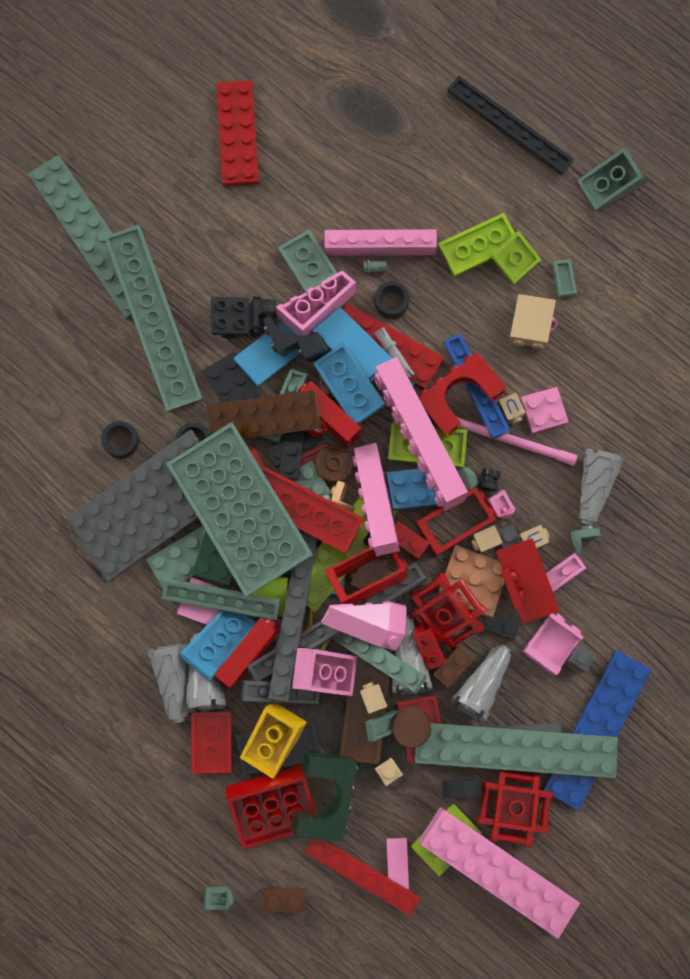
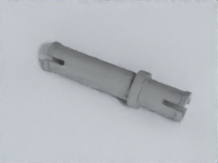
M384 327L376 331L374 335L383 346L382 349L392 359L397 357L409 379L412 378L415 373L396 347L397 343L392 341Z

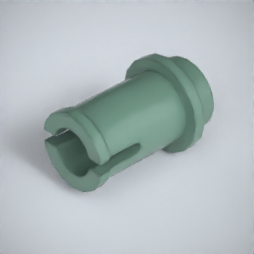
M369 259L363 261V272H367V274L370 272L386 273V261H370Z

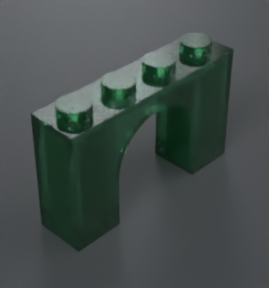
M305 752L301 772L307 777L333 780L336 787V796L332 805L323 812L306 813L294 811L291 832L296 838L343 842V836L347 832L346 819L351 809L349 803L350 796L354 792L353 779L358 769L357 761L352 757Z

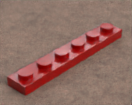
M315 834L305 852L409 916H412L421 899V896Z

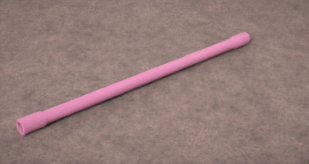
M378 392V393L380 394V396L382 397V399H383L384 394L381 393V392ZM458 418L461 422V429L491 438L486 426ZM505 434L495 439L554 458L572 466L575 465L578 455L510 434Z

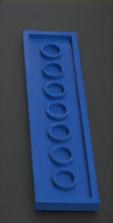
M615 650L572 734L617 737L652 669ZM551 773L543 791L554 792V797L580 810L596 777Z

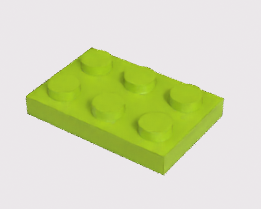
M454 803L446 810L476 832L482 834ZM420 836L411 847L440 877L450 864L423 847L418 842L421 838Z

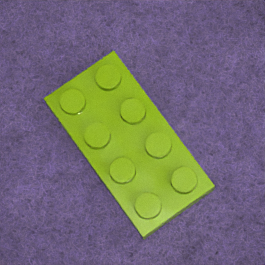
M502 213L438 243V248L453 276L456 277L492 260L490 255L515 232L505 214Z
M392 422L388 461L417 464L416 456L413 457L409 451L408 446L410 444L408 440H404L401 436L399 423ZM433 426L455 468H463L465 464L467 430L458 429L446 438L437 427Z

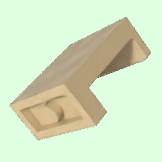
M518 294L510 342L516 346L529 345L534 349L547 348L556 300Z

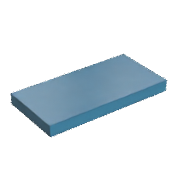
M340 307L312 330V333L319 332L324 337L330 351L345 342L369 379L376 374V366L392 359Z
M283 322L277 324L282 331L296 335ZM265 333L235 356L233 361L259 387L300 355L298 349L285 356L280 355L278 352L275 353L271 346V342H273L271 336Z
M345 342L313 363L344 412L357 424H360L386 406V403Z
M221 610L187 645L179 656L210 682L215 673L257 622L249 615Z

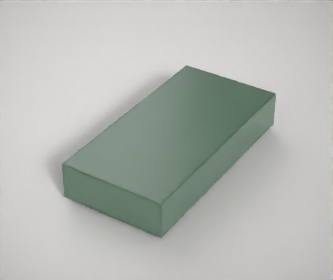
M571 259L553 261L552 268L558 298L576 296L577 289Z
M394 709L365 721L368 741L374 742L394 733L393 722L399 710Z

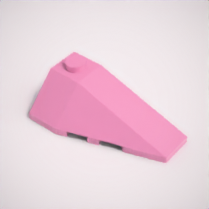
M384 601L382 604H372L370 602L359 606H354L353 604L330 605L321 622L326 626L376 646L396 651L405 636L407 607L390 601Z

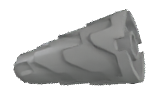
M586 449L581 484V507L579 519H582L581 523L593 525V522H597L621 469L624 457L601 450L595 453L593 452L594 449Z
M406 616L405 636L397 650L394 651V656L427 676L417 692L423 693L426 692V686L429 691L432 690V682L430 681L425 661L413 637L416 628L413 619H410V616ZM393 679V694L398 695V689L401 690V695L415 694Z
M199 633L194 634V635H193V638L190 639V642H191ZM188 665L186 711L197 713L196 708L198 707V710L202 712H209L226 707L220 679L214 676L209 682L193 667Z
M187 643L158 647V650H148V657L163 698L166 715L169 717V720H173V723L185 721L184 717H187L188 714L186 711L188 668L187 662L179 656L187 647Z
M504 645L492 648L484 661L451 699L453 705L456 702L459 703L458 710L477 721L480 717H482V722L487 720L502 677L511 660L510 649Z

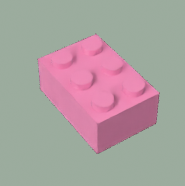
M297 648L292 688L353 696L357 656L316 649Z

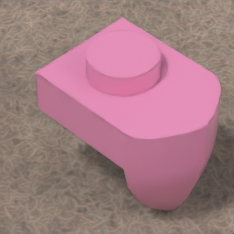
M500 490L486 499L489 506L494 509L495 517L507 519L512 517L515 512V507L512 505L505 490Z

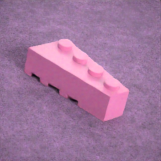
M340 271L322 281V284L315 288L307 289L306 293L291 298L284 305L276 306L277 318L297 336L310 335L314 328L356 293V282L344 271Z

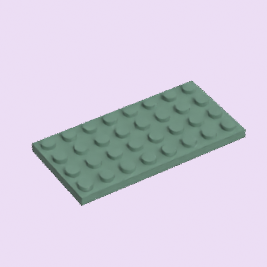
M233 422L166 463L245 597L253 594L313 556L312 551Z

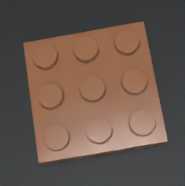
M455 545L445 575L451 585L463 577L467 582L466 585L480 604H484L487 608L481 616L492 619L505 582L500 561ZM440 586L438 593L444 590L442 586ZM460 589L456 590V592H460V594L463 596V598H464V599L466 600V602L469 604V606H470V607H469V610H470L471 612L474 611L475 609H474L473 606L470 604V602L467 600V598L464 596V594L461 592V590H460Z

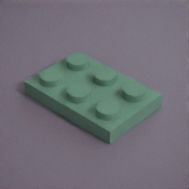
M310 229L278 247V251L305 293L307 289L315 288L322 284V281L337 274V271Z

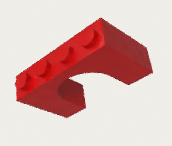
M478 352L474 355H468L463 360L464 363L459 367L454 366L446 377L437 379L432 388L429 390L425 389L418 395L427 415L446 438L461 427V422L446 404V395L454 385L462 382L472 383L483 392L491 403L507 392L506 385Z

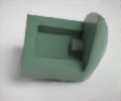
M470 466L463 467L457 471L467 490L477 485V477Z
M590 525L581 527L582 530L571 532L572 543L579 554L582 553L581 540L598 538L600 536L599 528H593Z
M206 887L205 910H229L232 907L234 897L228 887Z

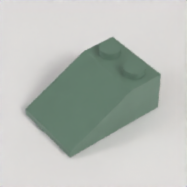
M622 148L577 180L596 211L631 194L647 183L642 172L625 148Z

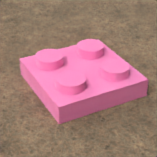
M557 387L520 398L531 434L568 424L569 421Z

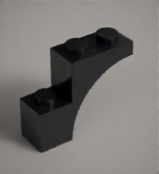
M271 316L263 319L265 326H263L268 336H271L273 341L271 346L275 353L278 352L280 355L285 356L298 349L301 358L311 363L330 352L324 337L319 332L305 336L291 335L282 331Z

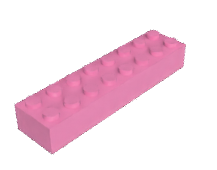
M395 357L376 366V374H374L376 380H374L378 391L382 390L386 406H390L393 413H391V416L395 423H399L402 438L408 440L410 444L408 446L409 451L413 457L416 456L420 472L425 473L427 477L425 481L428 488L434 490L436 494L434 499L438 507L442 506L443 510L446 511L464 502L468 491L398 358Z
M441 807L418 841L423 847L558 939L580 904L569 894Z

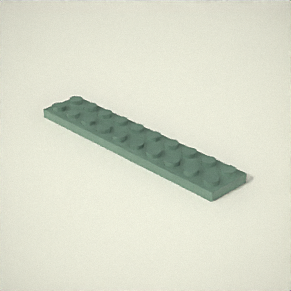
M57 155L28 173V175L123 316L128 320L132 317L104 238V236L113 233L61 157Z
M140 225L104 236L166 411L170 412L203 400Z
M312 461L300 468L299 481L293 482L320 496L331 494L324 480L318 476ZM204 526L146 559L162 588L166 578L186 582L191 577L196 576L192 572L206 530Z
M430 723V728L432 729L428 741L422 746L415 747L414 763L608 778H616L618 737Z

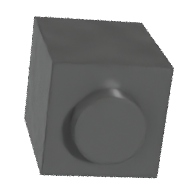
M579 644L569 655L566 663L582 673L587 672L597 655Z

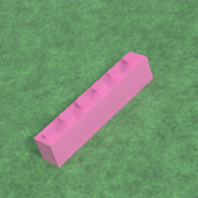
M436 229L325 230L326 256L436 254Z
M377 443L354 448L355 456H352L354 467H358V472H355L357 482L361 483L362 487L358 488L361 500L364 499L365 502L362 505V511L364 516L368 518V521H365L367 533H371V538H368L370 549H374L376 556L400 551Z

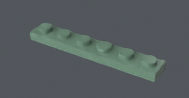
M168 578L164 580L162 599L273 620L278 619L281 599L255 594L245 597L243 592Z
M344 632L332 639L415 694L427 678L423 673L382 647Z

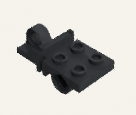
M212 296V335H221L222 338L234 339L239 336L248 338L250 333H252V338H255L260 333L259 318H266L268 316H271L273 319L277 318L276 300L261 299L260 296H253L251 303H249V298Z

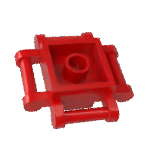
M441 573L436 577L437 579L420 590H415L411 593V597L418 607L411 610L408 614L419 625L424 624L426 629L432 628L437 641H444L453 650L458 647L460 642L484 630L482 623L476 618L483 614L487 608L484 604H480L466 585L467 582L463 577L451 585L447 576ZM441 585L444 590L425 602L423 597ZM456 590H461V592L464 594V596L475 609L474 611L471 612L469 610V604L466 602V600L463 598L460 592H456ZM468 624L471 625L470 628L466 629L454 638L451 637V635H453L460 629L464 628Z
M499 769L498 784L482 781L481 788H483L480 816L477 817V823L492 825V842L500 840L532 847L534 832L549 833L551 798L553 799L554 792L539 790V773H533L532 775ZM505 779L532 783V788L505 785ZM491 789L497 790L494 817L488 818ZM539 797H543L540 825H536ZM499 827L526 831V836L499 832Z

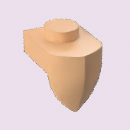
M338 481L337 485L332 487L331 501L347 510H353L355 507L343 502L347 485L344 482Z

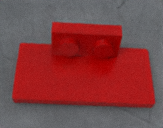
M533 538L496 551L502 567L503 578L515 610L517 609L522 623L559 612L556 598Z

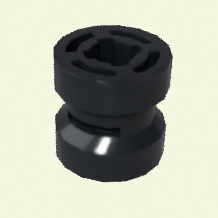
M483 468L481 472L483 478L479 482L478 488L484 491L497 492V480L500 479L501 472Z

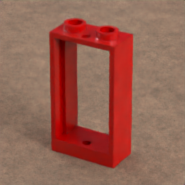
M312 381L308 384L304 383L298 392L317 390L320 418L326 424V430L349 449L360 438L361 427Z
M476 487L468 491L466 499L473 495L488 519L443 546L439 545L426 524L446 512L442 507L416 522V527L422 537L430 543L429 548L435 557L495 522L496 513L484 501L486 497L481 490H477Z
M368 548L326 569L325 573L341 604L356 605L407 579L406 570L409 568L404 559H399L398 554L400 552L389 553L398 571L349 596L344 592L338 578L383 555L376 556L374 549Z
M260 618L215 673V676L229 688L236 686L249 670L247 666L260 657L281 631L277 628L279 624L273 619Z

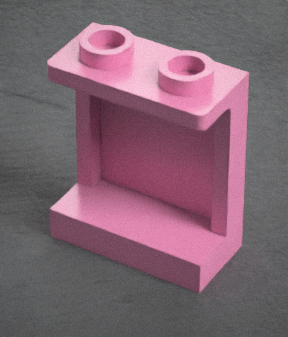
M551 613L522 653L550 674L556 676L560 672L561 666L584 636L581 635V630L574 625H571V627L567 625L561 615Z

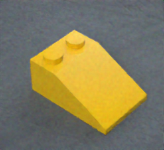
M272 702L262 712L240 758L274 779L298 741L307 722L276 702Z

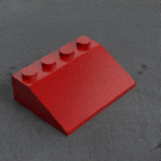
M303 764L278 771L274 779L264 775L226 786V800L243 850L320 827Z

